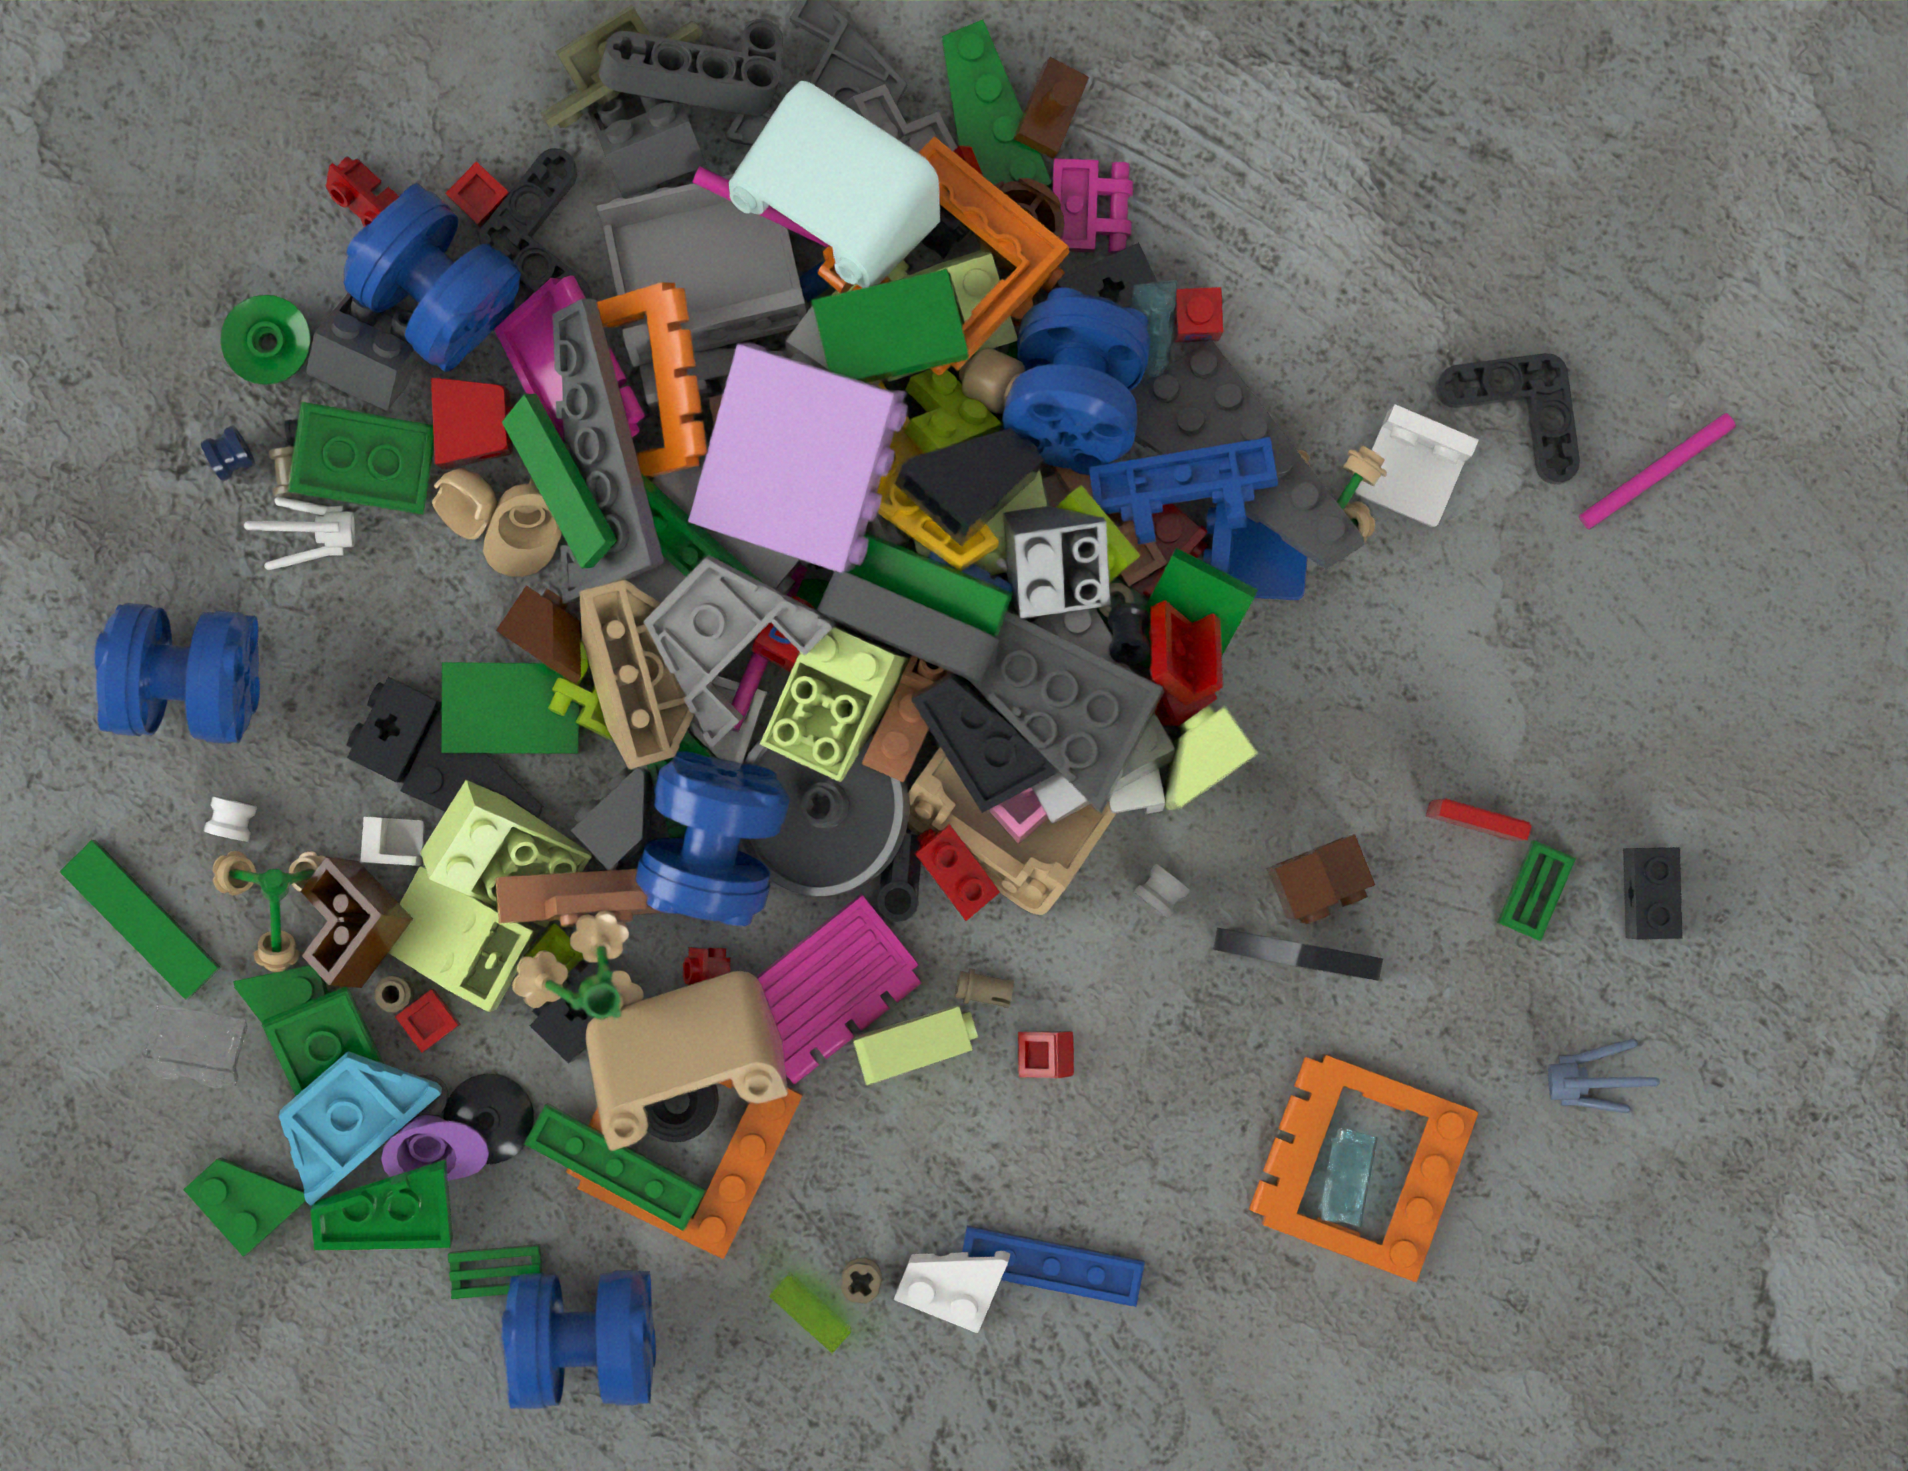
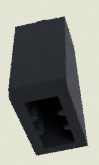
M1009 428L908 458L901 466L895 485L962 546L1035 479L1044 458L1039 455L1036 446L1029 439L1020 437L1013 429Z

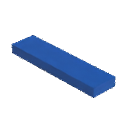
M967 1225L962 1252H968L969 1257H994L996 1251L1010 1253L1008 1264L1001 1278L1002 1281L1133 1307L1137 1306L1145 1265L1144 1260Z

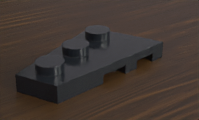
M950 673L912 695L911 700L982 813L1059 772L1005 716L955 674Z
M437 710L400 791L446 812L465 780H468L505 796L539 818L544 806L489 755L441 753V710Z

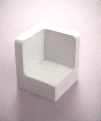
M1159 768L1113 792L1109 799L1111 812L1120 813L1144 808L1145 814L1163 811L1165 798Z
M364 817L360 862L422 865L423 859L420 852L424 847L425 822L422 820Z

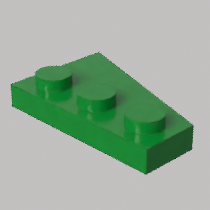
M446 1159L317 1200L310 1210L314 1251L451 1248L453 1233Z

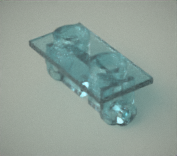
M1176 280L1133 285L1131 308L1142 312L1148 319L1147 331L1150 336L1151 346L1146 373L1150 376H1161L1169 366L1178 283Z
M1340 1128L1337 1129L1336 1137H1331L1330 1142H1333L1328 1170H1332L1330 1179L1325 1181L1322 1203L1318 1205V1209L1322 1210V1220L1336 1223L1341 1221L1359 1227L1362 1226L1377 1136Z

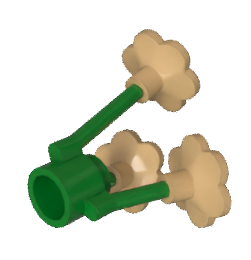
M601 911L596 916L588 914L581 916L576 922L577 931L570 937L572 948L582 952L586 961L598 962L599 966L598 975L587 978L581 984L579 993L575 994L562 986V983L567 978L568 970L564 964L556 962L554 954L547 950L538 952L535 957L526 956L517 964L518 976L513 980L512 988L517 995L524 997L525 1003L532 1008H539L546 1001L555 1002L561 997L570 1002L574 1009L584 1007L586 1012L593 1018L606 1019L610 1016L619 1018L622 1014L621 1007L642 1001L643 999L641 986L632 983L627 972L617 970L612 973L609 968L608 959L620 956L623 951L622 943L629 936L627 926L624 923L617 922L616 916L610 911Z

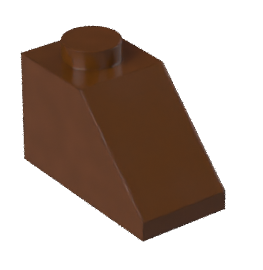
M526 585L496 631L551 669L577 684L581 678L580 621L565 611L569 603L563 604L561 597L547 588L540 595Z

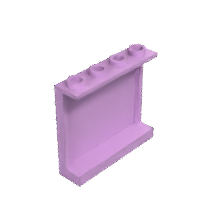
M753 343L737 344L688 522L841 573L853 570L856 564L860 565L863 562L867 552L869 540L864 538L868 520L873 521L880 507L881 494L876 492L881 475L887 476L892 466L894 450L889 447L894 431L899 432L906 418L907 405L902 404L905 392L883 389L768 352L766 347Z

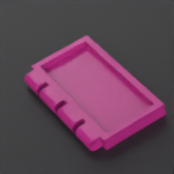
M572 275L563 279L550 278L494 329L526 394H537L563 443V418H556V401H562L563 398L562 375L555 371L553 314L580 299H586L575 276ZM608 348L618 387L620 388L627 382V379L612 349ZM626 386L619 389L631 437L633 438L640 432L636 423L645 414L631 387Z
M862 893L756 976L763 988L781 1036L785 1073L793 1084L799 1082L820 1065L811 1054V1050L817 1047L821 1054L828 1059L855 1037L845 1024L850 1019L863 1031L890 1009L880 996L885 991H888L898 1003L922 984L912 971L918 966L917 961Z

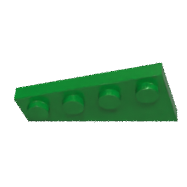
M982 19L942 36L958 146L972 147L983 176L993 185L1002 181L1005 184L1010 181H1018V178H1029L1046 185L1048 188L1052 187V181L1040 153L1013 139L1023 112L984 20Z

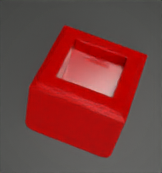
M1018 1032V1077L1064 1078L1073 1076V1032Z

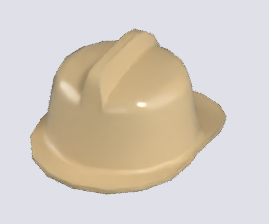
M532 478L528 484L515 485L503 493L484 538L483 553L487 563L496 572L506 576L524 577L537 573L544 568L553 557L562 535Z

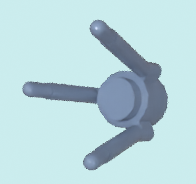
M1635 1039L1614 1043L1576 1055L1559 1056V1064L1548 1065L1550 1099L1561 1100V1106L1578 1105L1606 1111L1629 1113V1105L1580 1095L1588 1094L1589 1088L1658 1086L1660 1080L1657 1077L1588 1078L1587 1068L1578 1067V1064L1635 1048L1638 1045Z

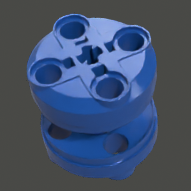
M415 183L407 188L397 200L385 208L371 224L361 229L352 239L346 251L348 257L344 266L343 283L345 290L354 299L375 313L384 312L392 308L408 295L416 300L419 305L408 322L405 339L413 346L414 351L429 364L437 365L444 372H449L510 315L515 306L514 299L519 289L521 272L510 258L500 250L493 248L490 244H482L473 248L456 262L449 258L445 252L456 234L458 217L435 193L426 191L420 184Z
M1057 288L1050 291L1046 301L1032 307L1022 318L1017 341V357L1023 363L1025 372L1013 381L1007 395L1002 418L1004 429L1011 428L1020 437L1029 439L1036 446L1039 455L1044 458L1043 463L1068 468L1083 475H1090L1088 467L1108 464L1125 455L1133 446L1138 421L1137 403L1130 391L1140 383L1148 364L1151 346L1150 336L1147 331V316L1136 309L1122 307L1115 302L1101 297L1084 295L1075 289Z
M136 603L118 605L115 613L108 619L104 631L99 633L95 646L97 720L99 730L113 732L116 735H153L161 725L168 700L185 701L188 728L194 739L205 740L209 743H239L243 733L249 726L252 714L256 713L259 703V627L257 617L231 611L204 612L195 626L190 647L173 646L169 617L163 608Z
M677 752L675 757H673V761L659 770L655 787L656 798L654 805L663 815L687 826L685 838H660L647 842L644 852L639 859L635 878L636 882L648 897L647 904L656 910L705 920L720 921L735 926H748L752 922L753 915L763 910L766 906L770 888V869L760 860L738 851L741 838L759 839L778 835L781 831L782 823L786 819L790 797L777 779V773L768 768L706 757L692 752Z
M614 1270L613 1273H602L598 1283L596 1311L564 1312L562 1289L557 1275L531 1273L511 1276L506 1310H504L502 1318V1342L505 1352L510 1409H546L548 1406H559L563 1395L566 1367L597 1366L599 1389L603 1404L629 1406L650 1403L653 1367H655L656 1338L653 1326L650 1271Z

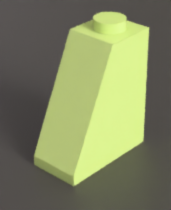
M956 1005L857 1035L853 1042L866 1085L972 1051L970 1040L978 1038L971 1012L962 1014L960 1005Z

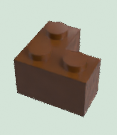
M1355 834L1347 835L1267 868L1286 918L1299 919L1300 923L1305 924L1331 915L1328 907L1339 903L1338 900H1340L1342 907L1367 898L1365 889L1375 886Z
M325 857L300 891L327 920L302 957L329 986L362 988L413 918L359 861Z

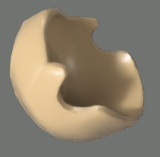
M458 468L445 473L434 484L435 489L439 487L440 489L432 500L433 507L442 521L454 533L467 540L477 539L489 528L498 505L496 495L491 485L478 473L464 468Z

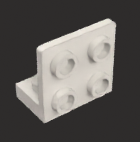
M1395 404L1387 412L1372 447V451L1385 459L1381 468L1386 470L1387 475L1386 477L1380 476L1375 486L1361 481L1354 493L1359 497L1427 526L1436 527L1439 524L1464 462L1472 457L1479 440Z

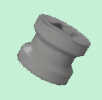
M1155 863L1150 870L1151 877L1145 884L1138 885L1133 892L1157 912L1169 919L1174 913L1173 906L1178 899L1186 898L1190 890Z

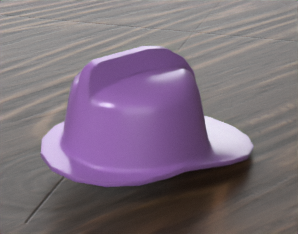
M422 1115L410 1120L401 1128L398 1134L390 1138L383 1148L381 1161L384 1171L392 1177L446 1159L448 1181L478 1173L487 1163L489 1150L486 1140L478 1131L468 1125L446 1121L434 1115Z

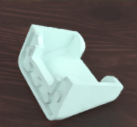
M800 81L785 95L729 181L730 199L739 210L744 213L752 212L753 214L760 215L769 205L833 247V255L836 262L835 270L838 275L847 283L852 285L856 283L862 288L878 285L940 222L939 180L933 166L920 154L807 81Z

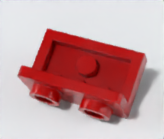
M1166 600L1150 607L1151 628L1149 630V637L1152 648L1150 673L1156 685L1164 688L1185 706L1222 689L1223 671L1220 619L1215 614H1210L1192 623Z

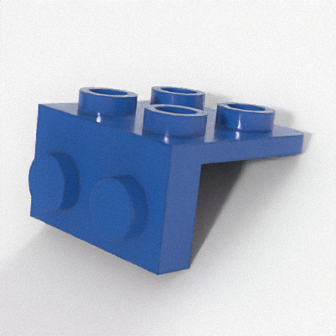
M1225 502L1217 503L1216 507L1208 508L1207 534L1214 535L1212 550H1204L1203 562L1258 589L1255 598L1299 600L1304 596L1307 556L1284 542L1281 535L1260 521L1257 524L1247 516V527L1229 530Z

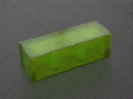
M790 1272L770 1292L769 1297L831 1353L840 1346L852 1331V1328Z

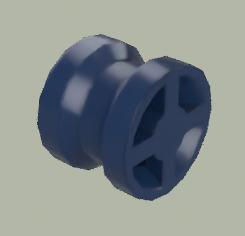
M233 425L224 430L223 436L215 440L208 438L201 442L202 450L209 464L223 482L232 478L233 471L241 467L248 469L255 465L254 457L248 445Z

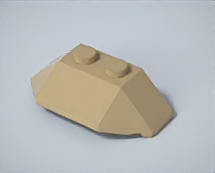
M624 579L580 591L582 641L606 727L629 769L675 757L679 744L695 713L691 714L684 700L686 696L675 674L670 673L644 623V620L661 603Z

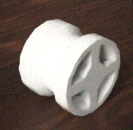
M212 796L210 806L214 811L212 819L205 824L204 832L249 842L251 832L247 827L249 819L256 814L257 806Z

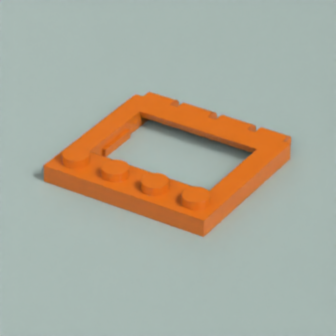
M934 136L918 154L933 166L938 175L939 204L1017 267L1005 281L1001 279L971 311L972 316L962 325L970 358L1069 254V247ZM829 245L823 251L826 261L819 268L818 275L839 293L847 292L853 285L844 281L836 272L833 247ZM886 276L879 284L892 282V280ZM855 283L856 286L851 291L862 289V287ZM967 360L930 369L940 376L950 366H953L958 371Z
M660 282L598 301L597 306L603 328L619 327L645 319L644 315L647 316L665 448H654L636 453L641 474L651 478L700 466L699 456L707 454L703 421L694 422L693 415L702 413L697 376L687 375V369L696 366L691 330H681V323L689 321L685 288H676L675 283Z
M1326 1054L1323 1055L1321 1062L1305 1057L1294 1086L1310 1092L1307 1100L1294 1095L1290 1096L1278 1129L1293 1134L1292 1142L1275 1137L1263 1172L1278 1177L1277 1183L1274 1185L1259 1180L1249 1210L1264 1216L1262 1221L1264 1226L1417 1283L1479 1112ZM1343 1086L1362 1092V1096L1405 1112L1407 1109L1421 1116L1429 1117L1382 1244L1361 1237L1358 1231L1318 1216L1316 1219H1313L1302 1213H1297Z
M732 1079L718 1082L730 1089L734 1087ZM787 1087V1096L763 1103L749 1102L695 1216L691 1218L684 1231L568 1168L566 1173L581 1180L577 1189L724 1260L803 1094ZM597 1106L588 1125L602 1132Z

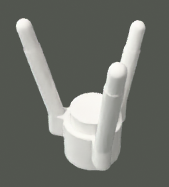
M277 497L275 504L278 506L324 516H316L315 522L246 521L244 523L246 530L315 532L316 543H325V546L268 561L264 565L267 570L287 567L325 556H343L344 547H354L355 544L353 511H343V506H324Z

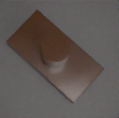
M1049 57L1042 67L1013 139L1053 159L1060 151L1089 76Z

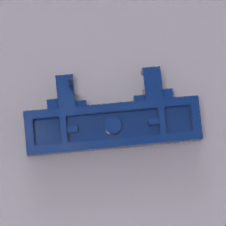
M1271 437L1088 467L1093 499L1105 514L1121 512L1123 522L1134 520L1138 545L1156 542L1152 514L1163 512L1162 505L1212 497L1213 504L1225 502L1228 527L1231 530L1247 527L1244 502L1255 500L1253 490L1278 486Z

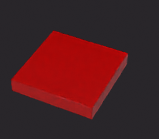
M1446 798L1430 801L1425 816L1510 841L1528 840L1532 827L1528 821Z

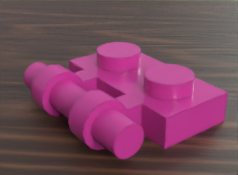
M1054 158L1052 192L1058 197L1061 204V210L1064 215V235L1062 241L1068 245L1069 252L1095 253L1096 235L1109 236L1108 253L1110 254L1126 249L1127 237L1131 236L1132 222L1127 220L1128 197L1133 196V181L1129 180V163L1114 162L1111 168V178H1098L1099 160ZM1097 195L1110 196V219L1097 218Z

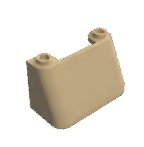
M940 747L908 792L910 810L907 827L915 834L920 835L928 829H933L935 833H939L950 824L1001 894L1026 911L1036 915H1043L1048 912L1067 888L1116 813L1111 812L1109 801L1102 814L1090 804L1054 824H1051L1048 818L1025 840L1018 844L989 810L984 813L980 811Z
M730 972L621 1007L622 1014L619 1018H613L612 1016L606 1019L593 1018L587 1026L586 1044L602 1133L610 1151L632 1145L640 1141L646 1134L648 1118L644 1106L718 1082L732 1079L740 1097L752 1103L768 1102L788 1095L782 1039L763 988L757 977L749 972Z

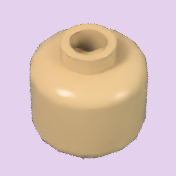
M985 348L978 351L973 357L971 356L960 368L959 380L962 382V392L968 398L983 403L990 412L999 415L1003 414L1011 385L1020 374L1025 372V368L1021 361L992 348Z

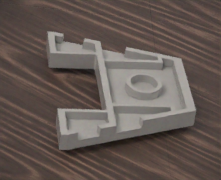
M709 555L644 620V623L670 673L675 674L686 696L684 700L691 714L695 713L704 730L702 735L706 743L713 748L744 717L711 684V681L770 622L804 656L836 623L829 617Z

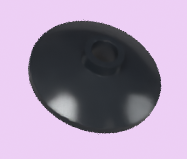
M480 1074L465 1080L455 1088L444 1110V1120L463 1123L478 1131L486 1140L489 1150L486 1164H497L514 1157L525 1147L524 1143L534 1126V1110L529 1096L518 1083L499 1074ZM482 1112H489L493 1115L494 1125L492 1128L486 1129L479 1124V1116Z

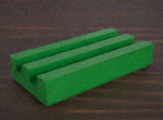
M1532 840L1497 923L1537 941H1541L1576 858ZM1539 853L1544 854L1543 862L1516 921L1512 919V916ZM1554 860L1562 862L1537 922L1534 928L1527 925Z
M540 1244L448 1253V1263H450L449 1277L452 1283L451 1299L507 1295L510 1288V1283L462 1287V1280L542 1273ZM523 1256H531L532 1264L466 1270H461L460 1262Z

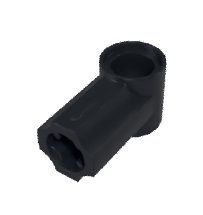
M906 833L896 856L881 873L877 899L878 908L888 920L895 922L906 921L917 912L921 862L914 853L919 850V835ZM901 888L906 890L911 896V906L907 912L895 915L888 911L885 900L890 891Z

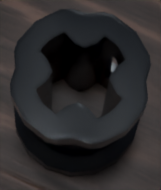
M1124 603L1113 607L1108 615V624L1113 630V639L1109 644L1110 657L1116 662L1128 665L1138 664L1146 660L1147 655L1150 653V643L1145 637V629L1149 625L1148 611L1136 603Z

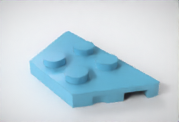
M351 1052L345 1053L279 1112L284 1135L288 1138L291 1146V1157L295 1169L298 1168L304 1187L306 1202L312 1206L441 1095L442 1087L431 1080Z

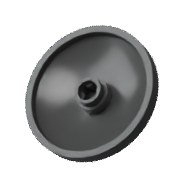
M874 731L870 734V737L842 782L760 745L762 738L753 747L744 764L757 765L776 772L777 779L790 797L786 819L782 823L781 831L778 835L759 839L741 838L747 854L760 860L770 869L769 879L787 890L802 895L831 896L844 894L863 887L874 880L896 856L906 834L909 820L908 785L906 779L903 783L862 764L864 756L874 738Z

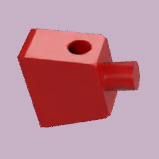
M431 378L435 464L441 469H450L513 453L512 440L502 424V421L514 407L511 406L510 392L505 386Z

